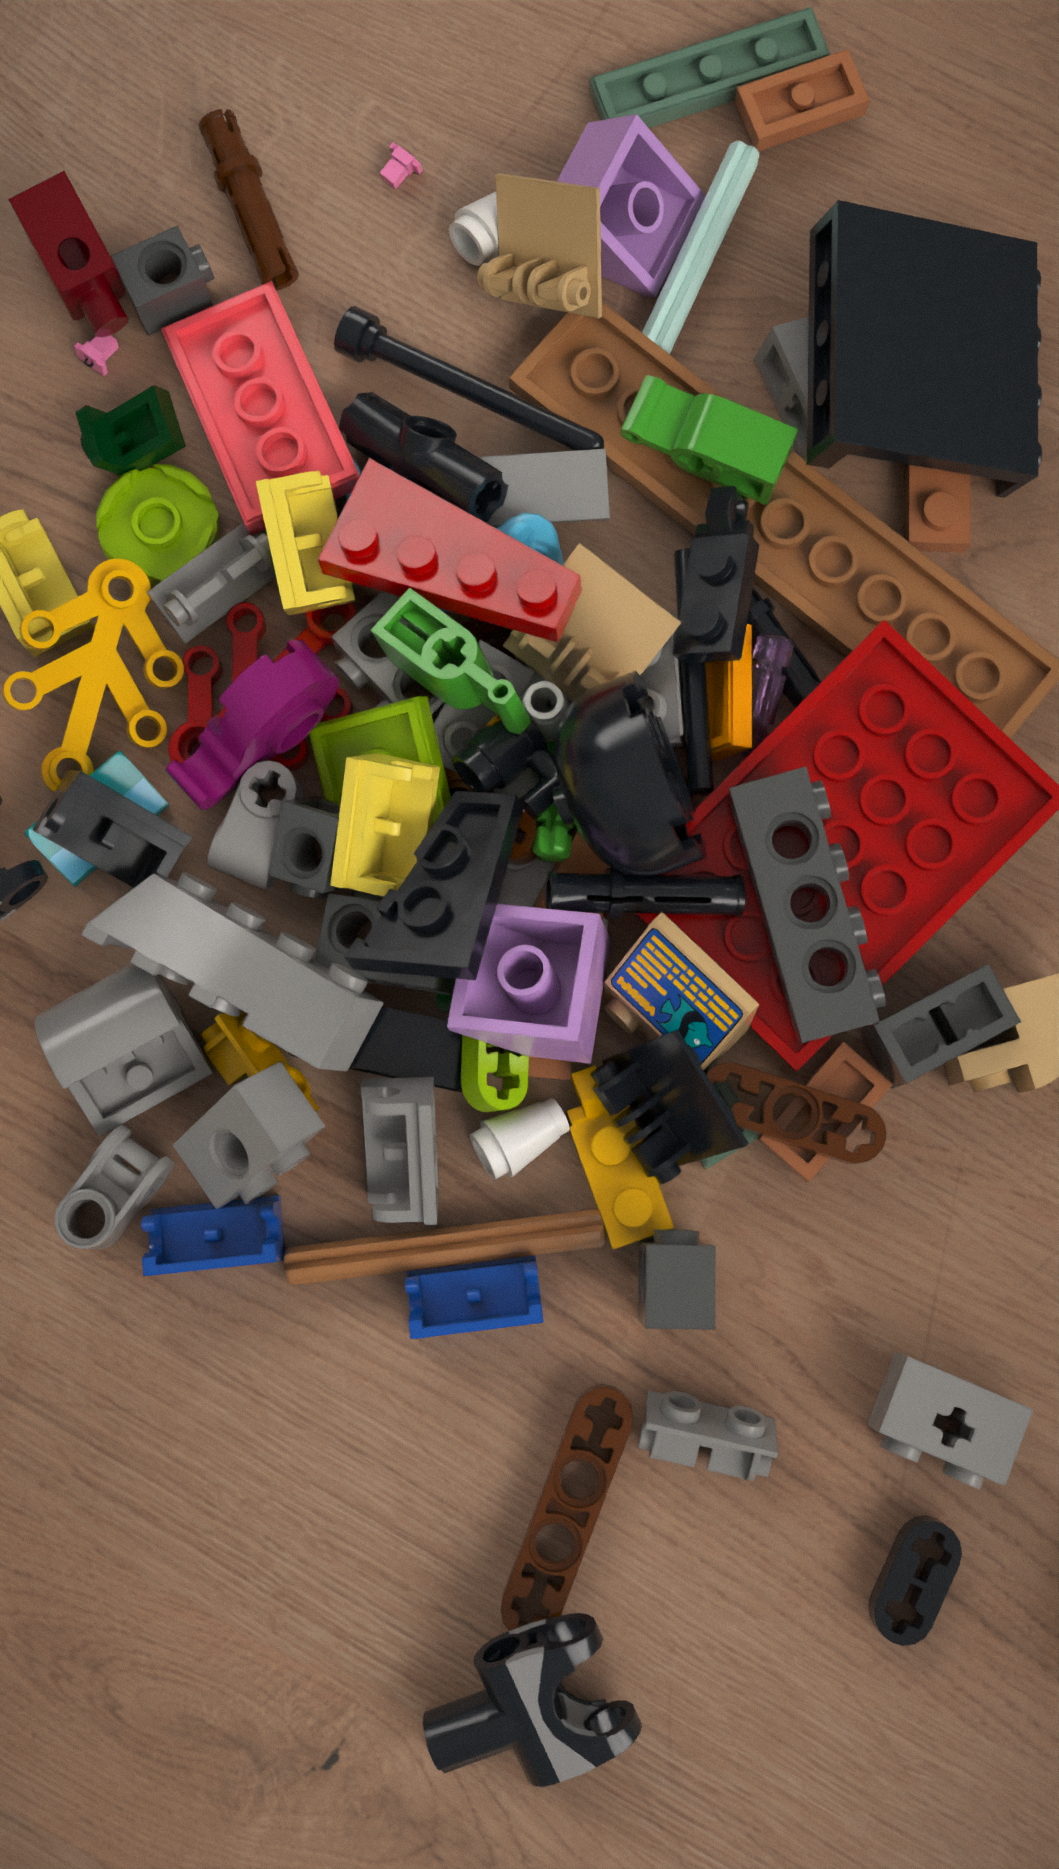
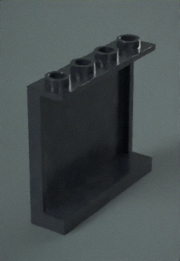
M837 200L810 230L807 465L830 469L847 454L997 479V497L1003 498L1038 477V469L1042 460V447L1038 442V410L1042 399V390L1038 384V351L1042 336L1038 326V293L1041 286V273L1037 269V242Z

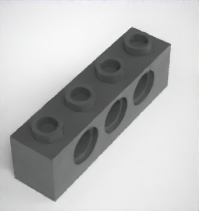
M805 766L729 788V804L797 1042L805 1043L880 1022L877 1008L886 1006V999L877 970L873 968L865 971L858 945L868 943L867 933L858 906L855 905L848 908L846 906L840 882L849 880V871L840 843L837 842L829 845L822 820L831 818V810L822 781L811 782L807 767ZM784 826L799 828L808 840L807 853L797 859H787L780 856L772 844L773 833ZM801 888H812L820 892L826 902L824 917L812 923L799 920L791 910L790 899L792 893ZM830 950L841 958L844 965V974L835 986H822L812 979L808 965L814 952Z

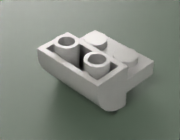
M132 963L38 1014L34 1020L39 1043L53 1073L63 1089L67 1087L70 1089L98 1136L107 1133L213 1074V1066L183 1018L181 1006L163 976L160 974L152 975Z

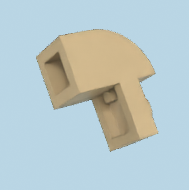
M1059 973L1003 989L1021 1022L1000 1033L1002 1044L959 1055L944 1063L950 1086L970 1081L974 1093L1011 1082L1008 1069H1011L1018 1093L1043 1087L1059 1077Z

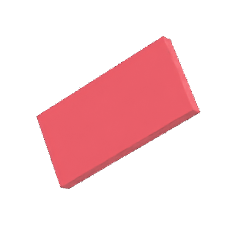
M272 281L161 328L244 524L251 536L266 530L256 481L320 471L321 476L329 475L334 500L353 491L360 477L359 472Z

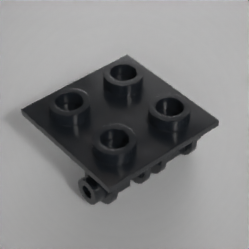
M678 1029L602 1060L603 1065L591 1073L596 1082L592 1090L597 1094L610 1116L618 1114L630 1105L613 1120L616 1128L636 1118L640 1121L638 1125L624 1135L623 1139L626 1144H631L648 1134L644 1140L631 1150L644 1169L646 1176H655L660 1185L678 1176L682 1172L679 1167L681 1165L739 1149L749 1144L738 1127L732 1110L722 1101L703 1071L696 1052L685 1042Z

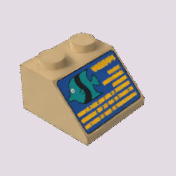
M663 912L650 923L604 982V997L609 1001L604 1006V1009L616 1024L629 1034L638 1029L648 1040L678 1029L685 1042L696 1052L705 1073L748 1031L759 1007L758 1002Z

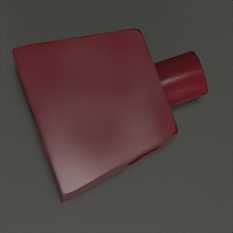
M65 171L9 198L8 200L33 249L72 319L80 320L86 317L97 337L112 335L125 327L129 319L119 302V299L126 294L125 288L109 252Z

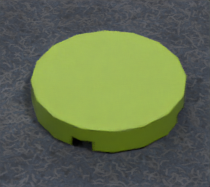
M169 464L153 465L154 468H146L138 471L136 468L122 474L105 491L96 512L98 539L108 560L115 558L126 559L137 564L147 575L151 587H155L220 539V515L208 488L191 472Z

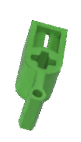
M646 375L621 428L620 436L632 443L643 444L669 455L676 465L697 477L721 487L735 486L737 488L736 491L740 495L767 506L791 453L799 429L723 397L706 393L693 396L667 385L657 377Z
M411 588L400 597L371 629L372 634L388 659L447 705L455 709H470L483 703L499 715L506 729L512 733L522 734L532 723L512 683L505 679L496 680L494 678L493 670L475 637L466 628ZM405 619L408 622L409 628L403 625L400 620Z

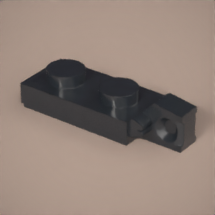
M735 486L711 488L705 511L707 524H698L694 532L695 538H692L678 619L681 621V624L676 631L673 655L681 663L739 661L742 657L759 544L754 539V525L751 524L750 520H747L749 503L747 500H743L736 491L737 488Z

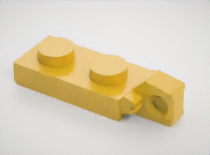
M594 1065L571 1073V1080L581 1106L566 1112L571 1123L570 1133L597 1209L601 1212L610 1245L614 1250L653 1236L654 1229L669 1230L674 1228L655 1176H646L644 1169L631 1150L642 1141V1138L631 1144H626L623 1139L624 1135L637 1125L635 1119L618 1128L613 1123V1120L630 1105L618 1114L609 1115L597 1094L592 1090V1087L596 1084L591 1076V1073L597 1069Z

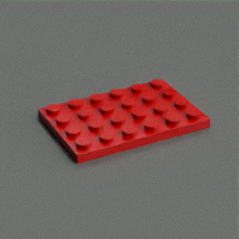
M885 620L695 809L696 811L693 812L695 819L686 824L690 837L701 833L705 842L706 858L660 874L688 876L741 875L743 877L746 897L744 911L740 917L702 914L665 915L759 1003L750 1028L795 1072L833 1035L805 1043L797 1042L729 804V788L805 766L807 767L811 782L822 781L831 810V818L822 820L829 845L837 842L840 843L849 871V880L840 882L847 908L855 905L858 906L867 933L868 943L858 945L865 971L875 968L882 986L1059 810V785ZM784 826L776 830L772 835L773 847L780 856L787 859H797L807 853L808 840L799 828ZM801 888L792 893L790 899L791 910L799 920L812 923L824 917L826 902L820 892L812 888ZM635 913L647 926L659 915ZM818 950L813 953L809 960V973L816 983L830 987L835 986L842 979L844 965L841 958L835 952Z

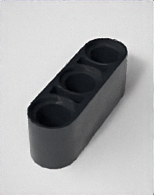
M381 1007L349 1069L389 1078L434 1077V1087L462 1092V1034L450 1031L447 1027L448 1020ZM288 1052L289 1056L296 1057L295 1055Z

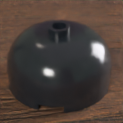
M637 671L627 673L587 690L568 707L559 723L555 737L554 757L560 786L553 788L552 794L564 824L567 826L575 823L587 846L602 862L625 874L655 876L705 859L706 847L701 833L691 837L689 835L686 823L695 819L693 812L696 810L661 717H657L654 709L648 711L647 708H642L638 700L648 696V691Z

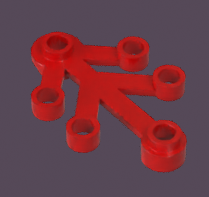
M248 602L233 606L228 612L226 619L227 627L233 636L232 683L258 659V641L265 635L267 627L261 610L256 605ZM353 602L306 612L308 627L294 640H303L316 655L326 645L334 646L332 636L338 630H326L322 626L323 621L331 614H338L345 619L344 626L357 614ZM245 615H252L257 618L256 626L249 632H241L236 629L237 621ZM197 645L190 648L182 660L184 672L188 677V721L179 726L170 738L168 753L171 762L177 760L178 763H182L191 757L192 748L197 743H200L198 740L199 736L207 727L209 719L214 717L212 685L220 679L223 666L217 653L205 645ZM285 648L273 662L276 663L290 653ZM207 657L213 660V666L208 673L197 675L192 672L193 664L199 658ZM338 687L334 698L341 699L344 702V709L335 716L323 714L320 720L321 723L353 713L350 697L342 688ZM224 707L216 716L221 719L227 709ZM303 739L299 743L300 751L293 759H282L277 754L268 761L279 762L290 771L297 770L304 766L308 760V745L305 739Z

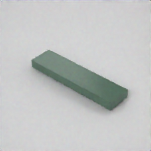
M809 7L589 78V92L600 120L637 114L648 128H652L735 101L736 90L739 86L831 54L813 9Z

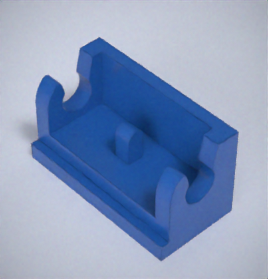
M281 1196L260 1197L249 1204H245L243 1200H232L218 1209L212 1203L150 1209L151 1215L143 1216L141 1221V1229L143 1232L148 1233L149 1253H145L142 1257L143 1276L273 1263L284 1260L285 1243Z
M536 1255L407 1271L405 1291L408 1294L410 1306L408 1319L410 1339L544 1323Z

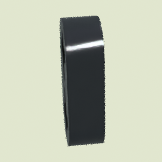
M926 1515L918 1516L907 1521L902 1526L871 1592L868 1604L870 1618L877 1630L892 1643L902 1646L913 1645L927 1636L934 1625L959 1568L962 1557L960 1541L955 1532L939 1519ZM933 1532H938L936 1543L944 1549L943 1556L940 1560L929 1557L925 1561L920 1575H915L921 1560V1555L913 1549L917 1537L929 1540ZM910 1584L915 1585L909 1598V1604L917 1611L916 1617L912 1622L907 1619H901L897 1627H892L893 1618L885 1610L886 1604L889 1600L900 1603L904 1599Z

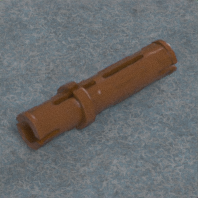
M222 109L212 111L200 120L198 126L216 167L213 175L218 189L226 193L232 205L236 220L256 265L261 284L263 285L272 280L276 291L284 289L298 279L299 273L286 247L270 202L267 200L259 178L263 174L259 161L254 155L249 153L240 133L241 131L234 112L229 109L224 114Z

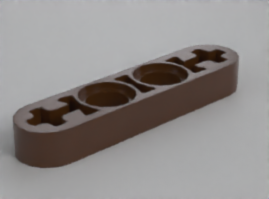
M605 1384L591 1386L581 1393L574 1405L503 1590L501 1615L503 1623L509 1631L529 1624L520 1620V1607L512 1602L515 1596L527 1598L535 1581L534 1572H523L526 1562L531 1563L544 1574L563 1576L559 1586L547 1578L542 1590L541 1600L542 1605L549 1609L546 1616L535 1614L530 1623L561 1616L632 1429L634 1416L631 1404L624 1393L614 1386ZM604 1397L614 1400V1413L621 1417V1422L617 1427L607 1425L604 1428L599 1440V1447L612 1448L606 1460L590 1448L571 1446L575 1434H578L583 1440L588 1442L593 1429V1420L589 1415L585 1414V1410L589 1404L600 1406ZM579 1459L591 1463L598 1471L599 1476L598 1484L594 1491L583 1497L571 1496L565 1492L560 1483V1475L565 1465ZM553 1523L563 1524L569 1528L575 1540L570 1554L564 1559L556 1561L542 1556L536 1546V1537L540 1530L546 1525Z

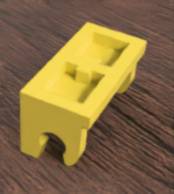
M310 471L256 481L283 610L289 616L356 602L352 582L323 574L318 562V558L338 520L329 475L321 476L320 471Z
M23 509L0 516V606L18 641L33 657H36L94 628L90 619L60 633L58 641L46 650L31 649L22 641L20 625L27 614L35 610L49 612L78 597V594L38 518L29 520ZM34 619L29 623L28 632L32 639L38 642H46L51 638L52 628L47 621Z
M380 753L346 757L330 886L349 888L384 897L389 889L398 891L417 862L414 852L432 827L440 766Z

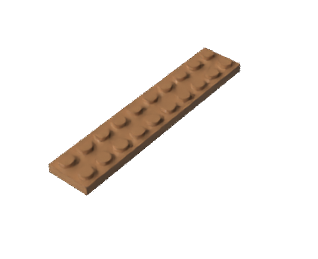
M602 302V317L600 318L567 312L509 377V389L532 403L599 433L604 439L607 467L694 535L698 524H707L705 511L711 488L721 486L683 470L665 453L646 445L635 444L620 436L621 428L646 375L657 377L667 385L693 396L703 393L723 396ZM792 450L767 506L740 495L743 500H747L749 503L747 520H750L751 524L754 525V539L759 544L753 583L846 657L885 620L1010 739L1058 682L1059 660L818 470L807 465V462Z

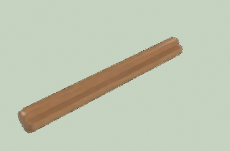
M597 1209L293 1246L287 1248L284 1252V1272L290 1284L299 1285L601 1247L605 1242V1229L601 1212Z

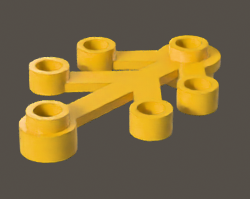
M115 558L102 562L90 574L86 593L49 612L45 610L32 611L25 616L20 625L21 639L29 648L46 650L58 641L61 632L97 617L91 642L31 673L26 671L13 673L6 679L2 688L3 698L11 708L18 711H27L38 705L43 695L80 677L61 747L47 753L40 766L42 782L52 793H55L62 781L56 772L57 765L61 760H74L78 764L80 771L87 775H91L94 772L92 761L86 753L105 686L108 687L127 721L126 732L134 745L140 748H151L159 745L167 734V724L164 718L158 712L148 708L116 650L122 626L125 627L144 658L143 673L147 682L153 687L167 689L176 685L183 677L184 665L176 653L166 650L145 612L150 601V597L146 592L151 589L147 575L137 564L126 559ZM122 579L129 584L131 595L128 600L117 601L111 597L108 591V585L111 580ZM43 619L50 624L52 636L48 641L38 642L31 638L28 632V625L32 620ZM157 658H165L173 664L174 675L169 681L159 680L154 675L153 663ZM19 679L27 680L33 685L35 696L31 702L19 703L14 700L10 692L14 681ZM142 717L152 719L157 725V735L151 741L142 740L136 733V723Z

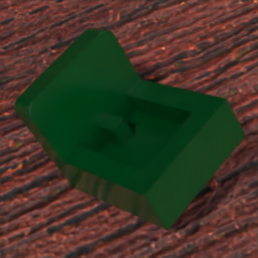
M155 385L108 413L88 405L76 411V417L82 433L80 442L85 455L93 466L118 475L136 468L138 471L149 468L186 447L169 391Z

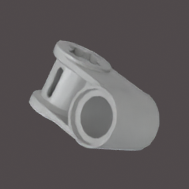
M267 760L258 762L246 770L241 778L228 813L213 838L207 861L209 868L265 890H270L277 878L268 874L282 801L272 799L267 804L260 795L264 788L274 790L279 785L286 793L282 801L305 797L303 787L288 768L279 762Z
M124 1124L119 1125L99 1145L85 1171L60 1202L55 1212L54 1223L58 1235L66 1244L78 1249L102 1250L112 1246L121 1238L139 1211L157 1194L171 1174L175 1162L168 1156L159 1159L130 1138L131 1129ZM122 1159H125L140 1170V1175L123 1164ZM97 1202L104 1210L105 1224L96 1236L88 1239L79 1232L77 1216L86 1204Z

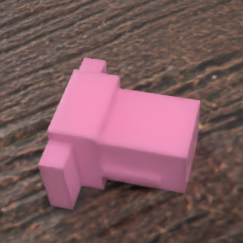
M393 142L390 145L392 158L382 169L380 175L383 181L396 190L408 174L411 175L413 172H416L420 175L423 169L421 163L412 154Z
M109 335L106 337L96 336L91 342L87 341L84 345L78 342L74 345L76 356L83 360L84 364L92 367L105 377L108 374L106 360L119 346L117 339Z

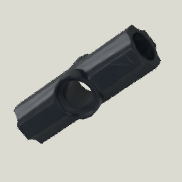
M373 392L358 393L354 401L343 409L339 430L345 434L346 443L379 464L484 522H489L492 514L503 506L509 485L504 483L502 472L456 444L457 433L451 426L430 417L411 416Z

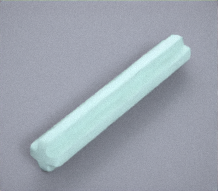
M735 141L730 144L642 331L645 336L668 354H670L757 168L758 150L754 146L746 145L742 141Z

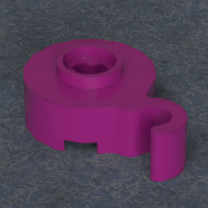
M293 639L288 641L286 649L290 654L276 663L264 654L242 672L219 698L220 703L227 711L221 719L218 716L209 719L207 727L199 736L198 740L201 744L198 750L182 763L174 760L167 765L165 769L167 774L200 810H206L216 805L230 794L240 783L242 776L248 768L258 762L267 761L275 755L284 753L296 746L309 735L322 719L325 709L335 697L339 681L338 677L303 640Z

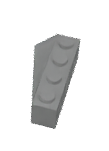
M185 872L181 874L179 880L152 874L86 924L81 935L100 946L110 944L136 950L130 963L152 975L160 974L184 985H189L190 982H193L194 985L189 993L190 997L228 1015L239 1016L241 1011L246 1012L247 1015L242 1022L243 1027L318 1069L347 1072L384 1004L381 1000L364 991L368 980L358 973L337 963H332L330 969L326 968L312 959L317 951L313 946L285 932H281L279 938L262 929L266 922L263 916L236 902H231L227 908L213 899L217 892L215 887Z

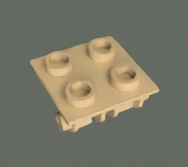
M502 173L495 174L499 256L490 260L489 263H483L480 266L477 275L479 286L484 288L489 296H501V300L594 318L602 317L600 188Z
M581 543L577 545L563 564L564 567L580 575L582 591L559 643L513 630L503 645L546 680L555 684L572 700H575L581 694L597 685L627 673L637 671L641 675L681 624L680 620Z

